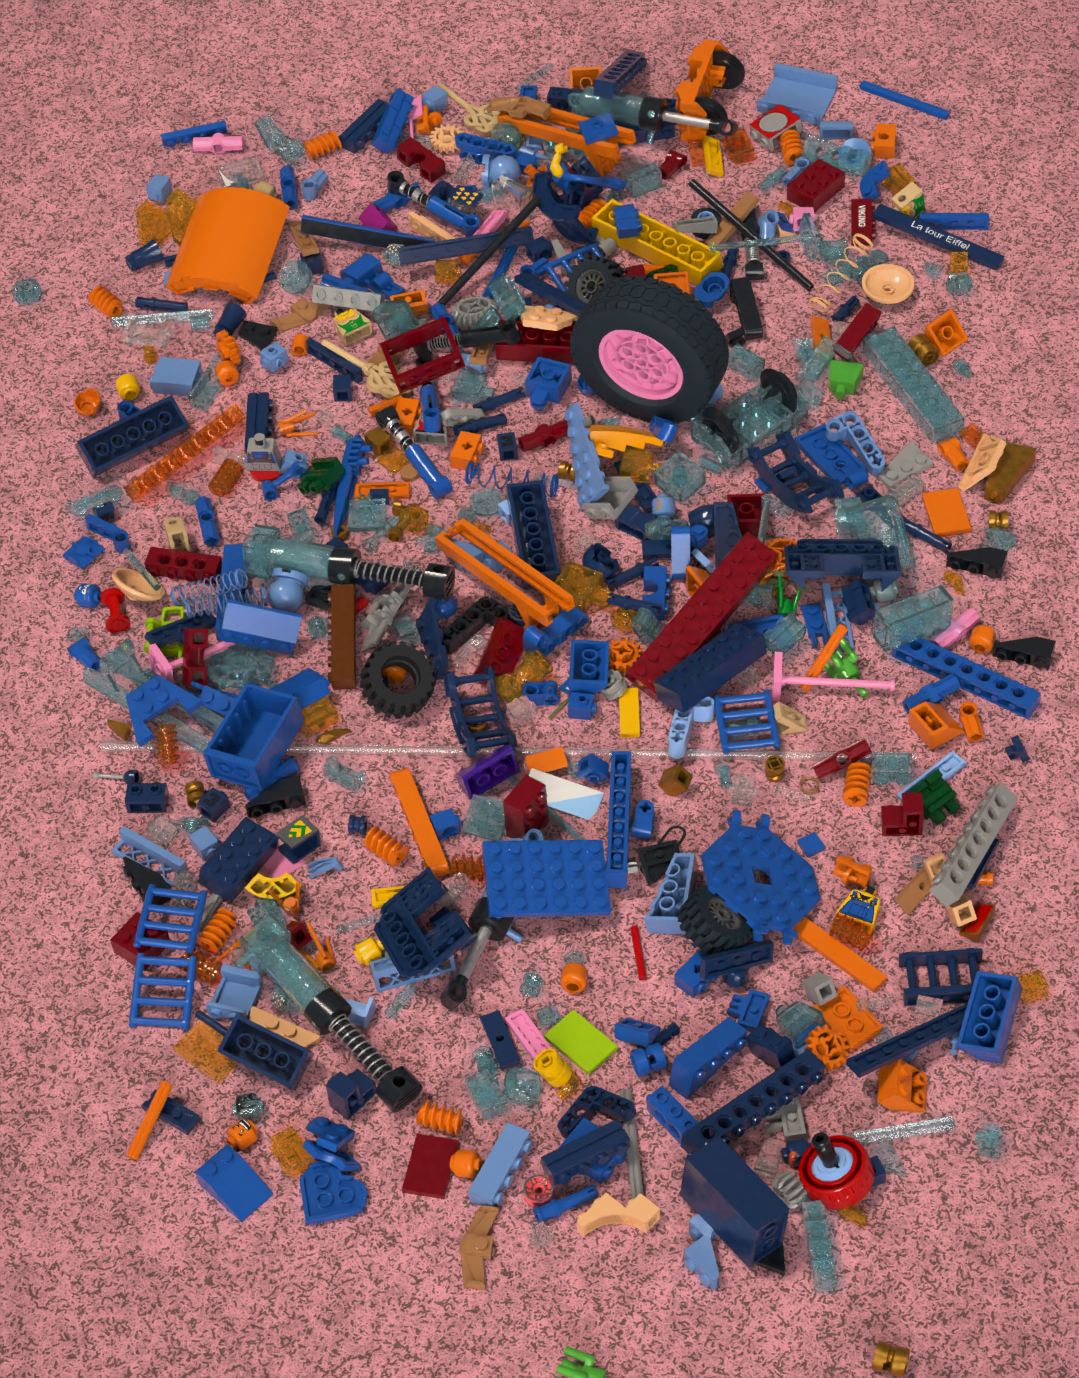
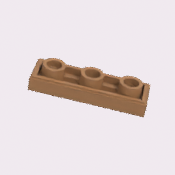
M925 865L895 898L906 914H910L930 892L929 889L932 885Z

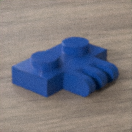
M750 989L747 997L734 994L729 1004L730 1008L727 1009L726 1013L739 1018L738 1024L746 1030L753 1031L761 1024L770 1001V994Z

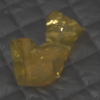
M527 651L522 663L514 673H505L496 677L494 685L501 697L509 705L515 706L522 695L523 685L528 682H541L553 671V666L544 659L540 651Z

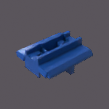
M83 536L76 543L72 542V547L62 556L69 560L70 563L84 569L105 548L93 538Z

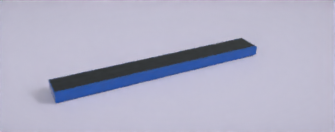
M303 215L301 219L300 233L387 248L391 244H396L395 247H398L397 244H400L399 246L404 247V245L406 247L436 242L434 238Z

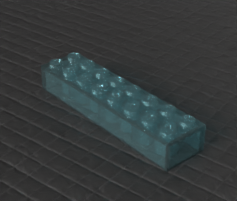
M895 327L863 338L862 353L931 444L964 432L965 418Z

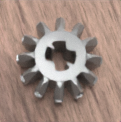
M789 1171L779 1174L771 1182L772 1190L790 1209L802 1205L808 1198L807 1190L804 1189L803 1184Z

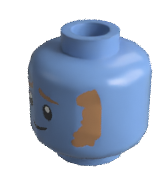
M659 494L657 498L652 500V514L656 516L658 522H669L676 514L675 500L669 497L668 494Z

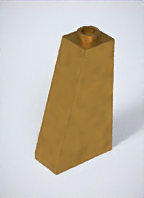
M1006 442L1003 450L1004 453L999 458L996 469L989 474L985 486L984 499L993 503H1003L1034 464L1037 448Z

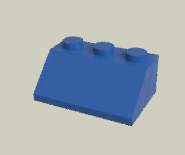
M571 640L568 697H570L571 692L596 694L608 686L609 641Z

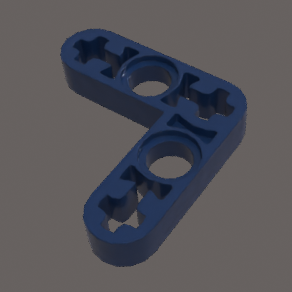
M590 1086L581 1093L563 1115L557 1127L561 1136L567 1138L583 1118L588 1120L596 1110L626 1122L636 1116L635 1106L632 1101L597 1086ZM614 1101L613 1105L604 1106L606 1102ZM585 1109L583 1114L576 1115L578 1110Z

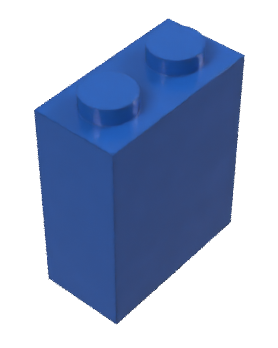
M307 668L270 688V690L274 689L281 693L294 695L298 698L300 708L303 709L330 694L328 688L330 684L325 676Z
M583 1118L560 1147L600 1127ZM627 1153L623 1155L616 1154L610 1157L605 1164H596L590 1167V1170L585 1175L602 1184L605 1179L611 1178L616 1165L624 1162Z

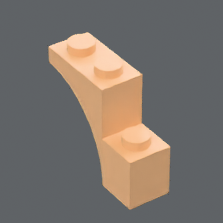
M943 853L923 860L931 885L933 884L932 879L941 871L939 869L940 866L946 861ZM964 893L959 900L945 907L949 920L958 927L977 919L972 902Z
M605 1193L601 1198L598 1197L593 1202L592 1207L587 1212L580 1214L577 1219V1231L585 1236L597 1227L621 1223L637 1227L646 1233L660 1219V1208L641 1193L636 1198L630 1199L626 1208L608 1193Z

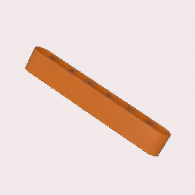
M409 768L389 773L391 783L394 784L396 796L400 799L399 803L402 811L406 814L405 818L408 826L412 829L411 833L414 841L418 844L417 848L420 856L424 859L425 868L429 866L437 877L450 874L448 863Z

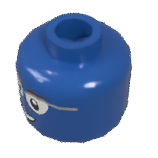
M83 583L76 588L74 599L80 607L96 608L101 602L100 595L102 591L96 584Z

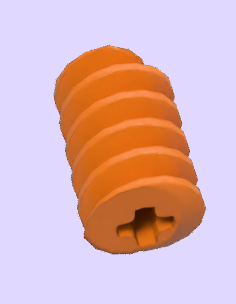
M332 130L328 131V134L323 133L322 136L318 135L316 138H311L310 141L307 140L304 143L306 155L311 161H313V155L316 159L319 158L318 153L322 157L325 156L324 151L330 154V148L336 151V145L339 149L342 148L339 137Z
M787 130L779 137L783 158L787 165H795V160L804 156L802 142L798 131Z
M595 198L580 211L578 219L586 228H592L591 218L607 203Z
M103 285L97 286L90 292L88 302L108 318L114 320L121 316L123 302Z
M855 762L847 767L843 789V800L846 804L857 807L866 805L872 772L870 765Z
M378 826L372 827L364 840L366 849L382 858L385 862H388L391 866L400 864L409 852V847L403 846L402 842H397L396 838H392L390 834H386Z
M219 908L217 914H214L212 920L208 922L203 932L199 934L197 938L198 944L207 951L218 953V947L223 946L222 941H227V935L232 934L231 929H236L237 927L234 922L237 920L236 916L225 908Z
M427 1099L418 1111L416 1124L420 1125L423 1123L424 1127L430 1125L432 1129L438 1127L441 1132L447 1130L448 1134L455 1132V1135L458 1136L463 1126L462 1109H459L455 1114L453 1106H451L449 1111H446V1104H443L441 1109H438V1102H435L431 1107L430 1100Z

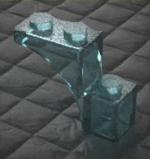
M269 114L254 122L270 152L278 150L286 164L292 163L306 155L299 139H292L285 135L276 126Z

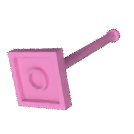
M222 641L205 648L204 657L233 646L236 643ZM156 643L149 645L150 672L153 676L158 674L174 684L173 669L183 665V657L168 662Z
M775 652L773 705L778 701L780 702L781 685L785 686V684L890 689V691H894L895 688L894 679L890 681L785 676V674H782L783 652Z

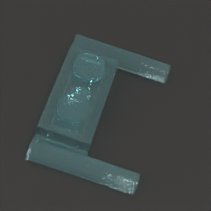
M826 335L823 336L821 343L817 346L800 373L795 377L796 381L820 398L825 395V392L814 385L813 382L816 383L836 354L834 351L846 359H850L852 353Z

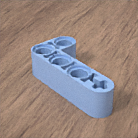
M707 696L685 713L675 709L668 736V754L670 757L679 759L685 756L694 721L710 722L714 719L713 698Z

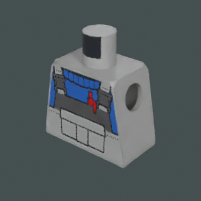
M262 433L255 434L254 438H250L248 442L246 470L280 471L282 455L275 439L265 438V435Z

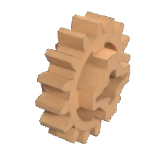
M449 124L446 127L441 125V128L435 127V131H431L429 136L431 147H434L435 151L439 149V153L445 151L446 154L449 151L454 153L455 149L460 150L456 147L455 136L459 133H464V130H461V127L456 128L455 124L452 127Z

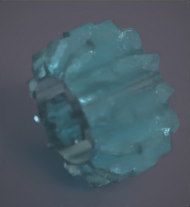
M22 278V281H16V284L12 286V295L18 304L22 303L25 306L29 303L32 305V301L38 302V298H41V286L35 279L27 278L24 280Z

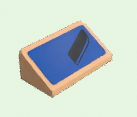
M776 211L779 215V222L776 224V233L779 239L795 237L796 233L793 231L791 224H789L786 214Z

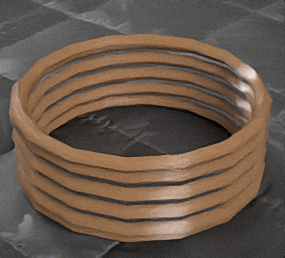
M806 776L800 780L799 787L801 792L811 795L818 791L819 782L814 777ZM812 780L816 782L817 788L807 791L801 787L803 781Z

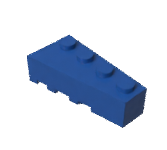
M730 1017L725 1019L674 1058L668 1086L688 1100L738 1050L741 1051L746 1046L748 1030Z

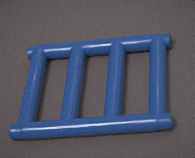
M595 242L542 266L544 272H548L558 289L564 292L567 288L553 268L562 265L567 273H572L573 270L569 261L575 258L577 260H585L583 255L590 251L594 256H603L598 250V244Z
M769 689L764 690L763 693L727 697L713 696L723 754H729L733 750L770 746L778 749L781 747L777 722L774 716L772 695ZM765 700L766 708L723 712L722 705ZM768 716L769 722L728 728L725 725V720ZM763 731L771 732L770 739L729 743L727 736Z
M149 884L133 946L136 948H140L143 945L186 950V953L193 954L208 892L205 890H201L198 893L156 888L154 884ZM154 896L198 901L196 909L152 904ZM150 912L194 917L192 926L148 921ZM145 929L190 934L188 942L144 937Z
M137 953L129 1016L130 1028H134L136 1025L180 1027L181 1030L189 1031L197 956L170 958L145 956L143 953ZM144 964L188 967L187 979L143 976ZM141 986L186 987L185 998L140 997ZM139 1005L183 1007L182 1019L138 1017Z

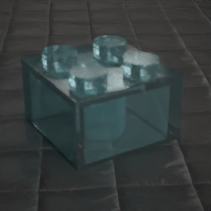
M406 300L384 301L371 312L385 340L420 327Z
M680 450L654 472V485L680 505L706 484V471Z

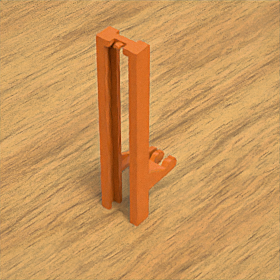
M552 107L551 114L546 120L531 113L526 114V117L580 131L578 122L591 119ZM502 111L497 115L499 127L558 144L564 143L565 146L583 150L602 177H604V173H609L614 168V164L621 162L618 142L630 146L636 142L634 130L617 125L615 126L619 135L605 139L606 142L600 140L586 145L583 136L580 134L522 118L509 117L507 111Z
M464 518L454 524V529L449 527L448 533L443 531L435 536L436 546L439 550L516 605L525 622L524 630L530 625H534L540 630L544 626H549L553 623V619L560 614L558 605L567 612L575 607L573 595ZM457 534L463 536L544 594L545 605H539L450 541V539Z

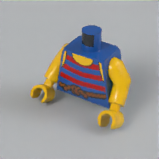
M564 143L555 145L556 154H554L552 162L547 168L552 174L554 182L566 194L570 195L571 186L580 182L563 180L561 178L562 173L576 174V172L562 159L561 154L566 153L568 147H563Z

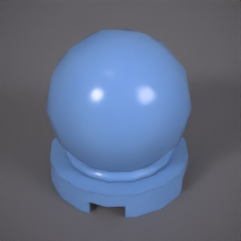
M490 154L483 155L482 164H485V172H482L483 188H490L491 184L503 188L502 175L511 179V181L507 182L505 188H508L513 180L517 183L521 175V168L516 159L508 155L497 156L494 159Z
M274 568L272 578L276 581L270 585L267 591V600L270 607L294 613L301 607L304 601L302 587L308 586L309 578H307V575L295 570L287 573L282 572L283 568Z

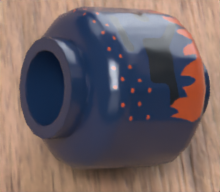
M806 1138L787 1140L785 1148H781L783 1161H787L790 1167H799L803 1154L812 1145V1142L808 1143Z

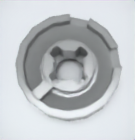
M608 670V686L602 689L601 692L607 699H616L626 691L627 681L618 670Z

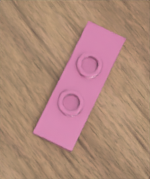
M493 211L474 235L496 232L509 216L508 211Z
M523 1008L505 1017L506 1024L533 1060L544 1049L552 1048Z

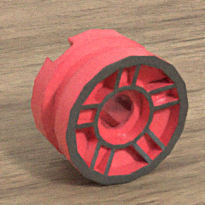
M533 1175L525 1181L523 1187L524 1197L530 1206L540 1207L549 1203V1200L554 1199V1187L547 1176Z

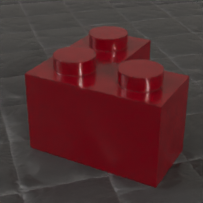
M902 793L901 805L881 806L882 836L922 835L924 818L922 793Z

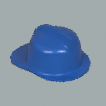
M722 272L708 274L694 290V296L697 300L704 303L721 300L729 287V278Z

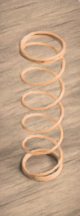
M858 233L853 236L855 247H846L844 249L846 259H839L835 262L838 272H829L826 275L829 285L824 284L818 287V293L821 298H810L809 305L815 311H821L822 314L829 312L828 307L818 299L823 300L829 306H833L831 302L823 299L819 292L821 286L832 287L837 293H841L838 288L830 284L828 280L829 274H840L844 279L850 281L849 277L839 272L837 268L838 261H848L855 268H859L856 263L847 258L845 254L846 249L855 248L867 256V253L858 248L855 242L860 247L870 250L873 248V243L869 238ZM856 236L866 240L871 247H867L860 243L857 240ZM811 301L822 305L826 312L815 307Z

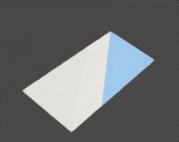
M533 768L529 774L530 777L546 785L547 805L549 807L589 820L597 812L604 795L603 792Z

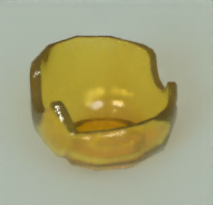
M619 607L611 613L610 619L615 628L629 631L638 625L641 612L630 609L626 611Z

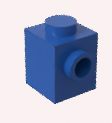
M571 692L568 703V718L591 720L592 715L597 712V702H594V694Z

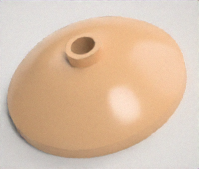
M881 264L866 271L862 278V289L870 299L876 302L894 304L907 299L912 294L914 278L908 270L901 266Z
M116 568L112 572L114 583L130 600L157 601L162 599L165 594L164 588L157 581L143 573L127 568Z

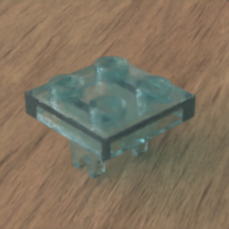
M369 493L368 497L360 494L359 500H349V532L385 531L386 499H373Z
M473 794L462 833L492 841H501L505 830L503 801Z

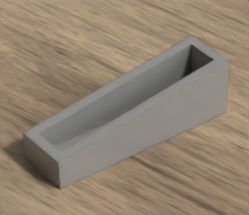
M715 216L674 221L673 227L676 232L717 233L718 221Z
M558 239L551 241L556 259L567 255ZM572 260L569 261L571 267L575 265ZM560 265L559 268L562 276L567 275L564 267Z

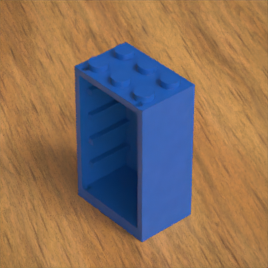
M246 683L203 752L211 777L263 792L304 723L298 698L292 694H285L274 689L263 688L257 684Z

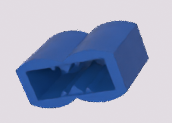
M634 204L613 206V217L618 238L639 236V231H642L641 220L638 221V208L635 209Z

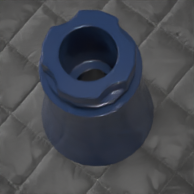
M154 239L124 257L131 272L164 260L162 252Z
M227 303L213 331L214 337L216 333L225 330L229 336H232L237 327L247 317L245 310L235 303Z

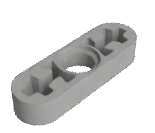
M480 408L446 409L441 413V421L444 426H458L468 423L470 420L477 421L486 418L485 413Z

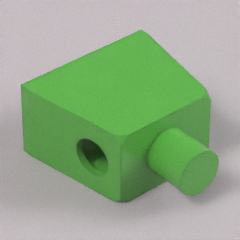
M830 359L829 392H835L834 396L839 400L844 399L845 394L854 395L863 378L864 364Z

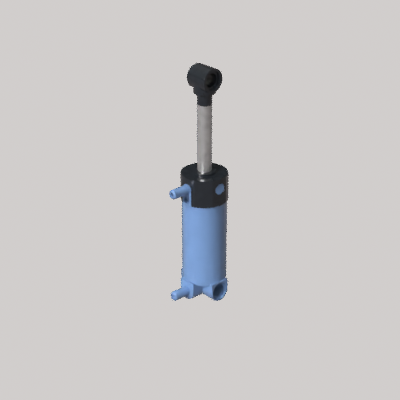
M531 829L521 839L512 838L509 841L544 840V837L539 830ZM486 888L481 898L478 899L468 920V925L477 934V938L474 940L455 980L450 982L448 988L440 996L442 1005L447 1009L457 1008L466 999V984L488 939L501 941L506 935L517 942H521L523 939V935L511 929L514 917L489 918Z

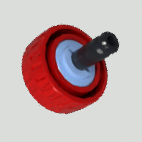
M824 1132L815 1134L812 1138L813 1145L803 1154L798 1169L799 1179L804 1189L807 1190L808 1197L819 1207L831 1210L844 1209L858 1203L871 1189L875 1174L873 1164L864 1146L859 1141L848 1136L835 1135L828 1137Z

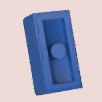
M625 1018L614 1024L616 1039L644 1047L651 1045L661 1030V1027L631 1018Z

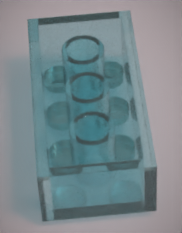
M939 585L876 610L873 638L883 651L886 652L941 629H946L951 626L954 599L943 585Z

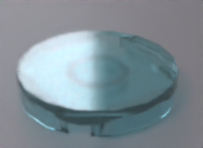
M292 260L285 264L279 276L281 287L291 294L304 292L312 280L310 267L301 260Z
M482 488L471 495L469 507L474 515H478L481 518H493L499 515L498 504L505 501V497L498 489Z

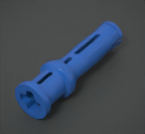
M591 1185L559 1200L551 1199L549 1203L540 1207L534 1206L532 1208L533 1214L538 1224L542 1225L544 1221L553 1217L559 1218L562 1212L597 1199L599 1197L598 1192L594 1190L595 1186Z

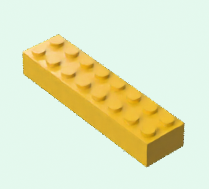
M611 199L591 218L592 228L599 229L597 235L604 239L612 238L617 243V246L655 265H664L665 270L669 272L688 271L689 282L697 286L708 274L718 272L722 268L721 252L681 232H676L674 229L640 212L638 221L641 220L642 231H639V236L619 239L613 217V206L624 204L614 199Z

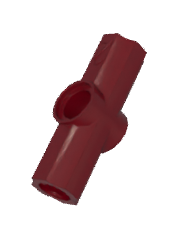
M567 420L550 426L547 424L539 425L535 432L518 438L520 448L523 452H527L542 445L545 448L550 444L554 445L558 439L568 436Z
M865 738L814 764L812 768L821 781L868 756L872 751ZM839 754L847 756L848 761L845 765L837 763L836 758Z

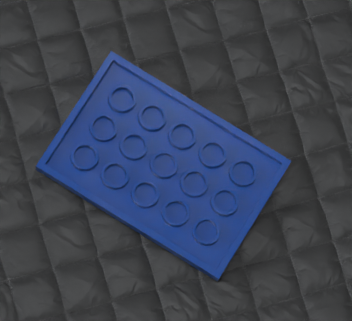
M603 840L482 842L489 918L610 916L611 906L608 881L606 879Z

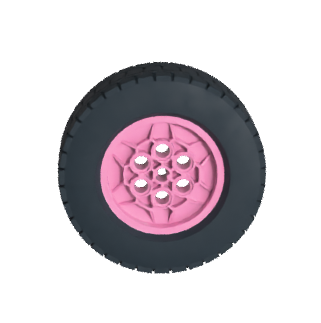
M644 276L616 278L601 286L594 293L573 327L570 337L571 355L583 380L586 383L588 382L587 385L594 392L597 391L596 394L602 400L606 399V403L615 408L617 406V410L625 414L628 412L629 416L637 419L640 417V420L651 422L653 416L656 415L659 418L680 423L699 414L712 398L728 367V344L716 319L712 318L713 315L707 308L703 309L704 306L697 299L694 301L693 296L687 292L683 294L682 289L674 285L671 287L670 283L662 280L659 282V279Z

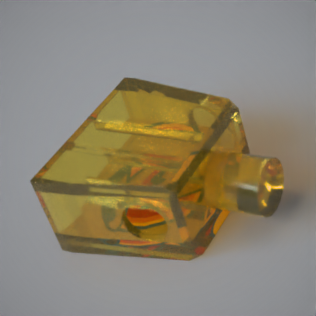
M626 445L619 476H631L634 483H648L651 473L662 474L663 463L653 462L654 453L651 451Z

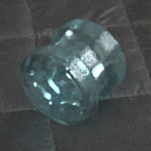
M525 973L523 976L524 983L520 985L519 991L524 996L536 998L540 994L539 987L543 984V978L535 973Z

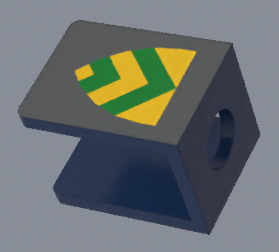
M303 815L276 833V836L284 842L278 847V851L292 864L297 863L321 846L319 829Z

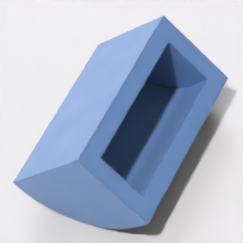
M820 121V139L853 138V121Z

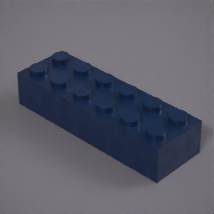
M170 395L78 440L75 448L93 478L186 432L189 425L173 396Z
M543 480L507 484L506 497L517 556L551 581L560 585V568ZM521 579L523 589L534 588Z
M740 623L733 624L653 682L658 700L685 713L767 654L763 634Z

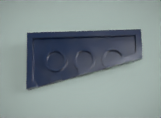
M733 502L713 503L716 568L742 539Z
M430 598L420 617L416 620V629H418L421 643L425 649V655L431 659V667H435L436 674L434 677L439 680L443 679V672H447L449 663L446 647L442 645L443 630L439 629L438 621L441 620L440 613L436 612L435 609L438 602L436 598Z

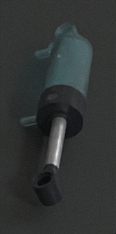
M586 86L583 93H571L568 97V103L572 107L571 113L594 118L610 113L614 123L649 130L647 144H653L655 131L661 132L666 121L715 130L716 133L723 136L735 135L738 130L737 123L732 119L719 118L718 120L669 112L668 101L664 98L621 91L613 99L593 96L594 86ZM727 123H729L731 126L729 132L725 131V125Z

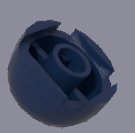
M599 543L591 544L584 552L582 558L585 574L589 578L596 580H605L613 576L619 570V563L616 558L613 560L610 557L612 553Z

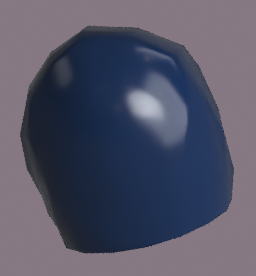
M704 505L688 513L690 527L704 525L708 529V539L714 537L713 505Z

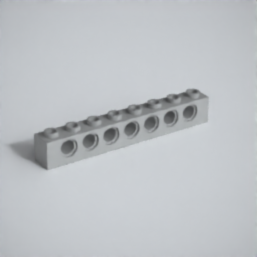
M1002 782L995 786L991 785L985 790V797L978 802V809L969 817L971 819L970 822L963 827V834L955 841L956 846L947 854L948 859L939 868L941 871L932 879L933 884L929 891L945 907L960 899L1018 799Z

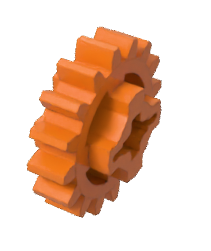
M225 330L216 333L217 345L215 346L222 361H232L236 366L241 364V359L239 358L241 351L235 338L231 335L229 336Z
M618 637L616 642L611 640V645H609V670H618L626 675L627 671L643 654L640 644L635 645V640L629 642L627 637L624 641H621L620 637Z
M827 1024L823 1027L817 1026L808 1033L809 1037L804 1041L809 1044L804 1050L809 1049L826 1065L827 1071L831 1069L837 1070L840 1065L842 1066L846 1063L845 1059L850 1055L846 1052L850 1046L844 1043L847 1037H841L842 1031L835 1032V1026L830 1029Z

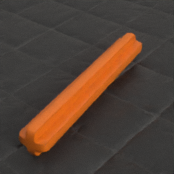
M838 624L805 677H818L848 631L845 625ZM800 684V688L806 692L813 686Z
M167 1081L160 1083L126 1153V1156L130 1159H138L172 1090L173 1085Z

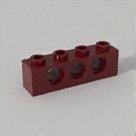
M150 547L144 564L146 573L153 577L163 576L169 579H184L188 582L204 581L205 578L210 580L211 576L216 578L218 574L221 575L222 557ZM212 578L211 583L216 584L215 579Z

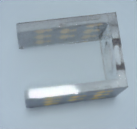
M457 185L448 197V203L466 214H474L479 217L484 208L477 205L483 199L484 194Z

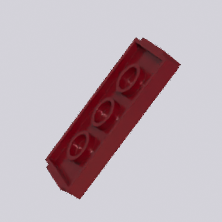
M500 617L473 674L484 673V666L492 667L496 674V681H494L495 689L503 691L524 648L523 633L525 630L510 620ZM486 681L478 682L481 685H486Z

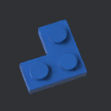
M323 1116L314 1118L308 1123L307 1131L319 1135L316 1145L333 1152L338 1151L350 1142L355 1135V1131L349 1129L347 1125L331 1122Z

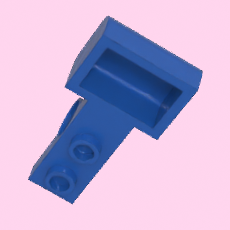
M365 253L340 272L341 279L351 278L358 286H366L376 293L385 294V298L391 301L390 296L406 293L403 287L394 283L391 276L383 271L381 261L369 253Z

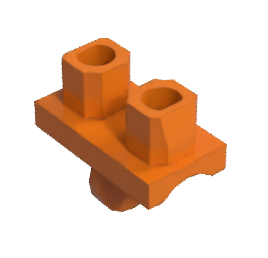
M428 105L423 106V115L416 118L419 123L416 124V129L419 135L428 133L430 136L431 131H434V126L442 122V115L436 111L430 113Z
M839 855L836 858L833 874L843 879L842 884L848 885L851 882L865 889L869 883L872 866L866 863L859 865L855 863L853 857L848 855L842 857Z

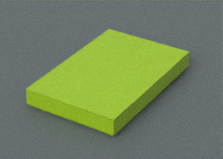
M574 1009L544 1034L547 1042L588 1076L618 1050V1046Z

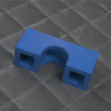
M644 566V591L654 593L642 594V601L661 604L662 612H659L661 613L660 616L642 612V620L665 621V614H669V603H666V599H670V588H667V585L671 584V574H667V566Z

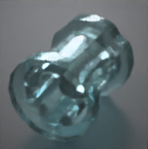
M207 313L195 317L190 315L192 331L204 327L209 329Z

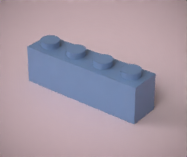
M507 1122L468 1190L469 1201L480 1206L495 1207L496 1204L500 1205L504 1197L503 1191L506 1187L509 1188L511 1186L515 1170L521 1168L525 1152L529 1153L532 1148L533 1141H531L530 1131Z

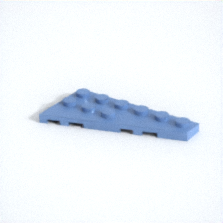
M572 403L565 411V419L568 424L567 435L570 438V453L573 458L572 468L575 471V486L578 491L577 502L580 505V511H584L581 506L583 503H596L610 488L608 484L604 483V471L599 469L600 460L594 443L589 441V429L584 427L585 418L579 403Z

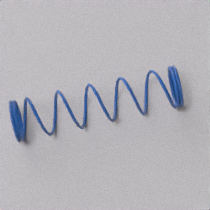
M470 461L465 473L466 484H471L477 472L480 485L485 487L488 482L485 485L481 484L479 463H477L474 472V463ZM493 466V470L488 482L491 480L494 473V480L498 489H502L504 487V485L507 483L509 479V476L511 478V484H513L511 467L506 482L501 488L498 487L495 472L496 466ZM527 470L523 482H525L526 478L527 482H529V470ZM544 472L541 480L544 479L545 492L549 497H555L558 490L559 477L557 474L553 475L549 495L546 490Z

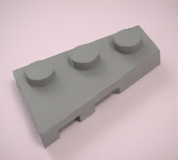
M910 441L879 474L878 479L891 490L931 468L933 461Z

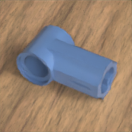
M806 157L797 158L795 165L782 178V183L785 187L809 167V160Z
M319 169L309 179L302 181V193L305 200L311 201L316 199L318 196L317 192L329 180L324 170Z
M768 210L758 218V225L760 227L759 237L770 246L775 244L776 224L779 222V215L775 210Z

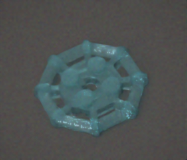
M232 645L231 648L218 654H212L209 657L207 678L212 679L221 689L243 688L246 683L254 685L262 681H268L271 678L272 667L276 662L274 657L268 656L260 648L236 647Z

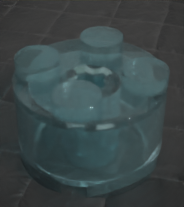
M835 498L834 504L837 511H834V521L838 522L836 524V535L863 533L862 498Z

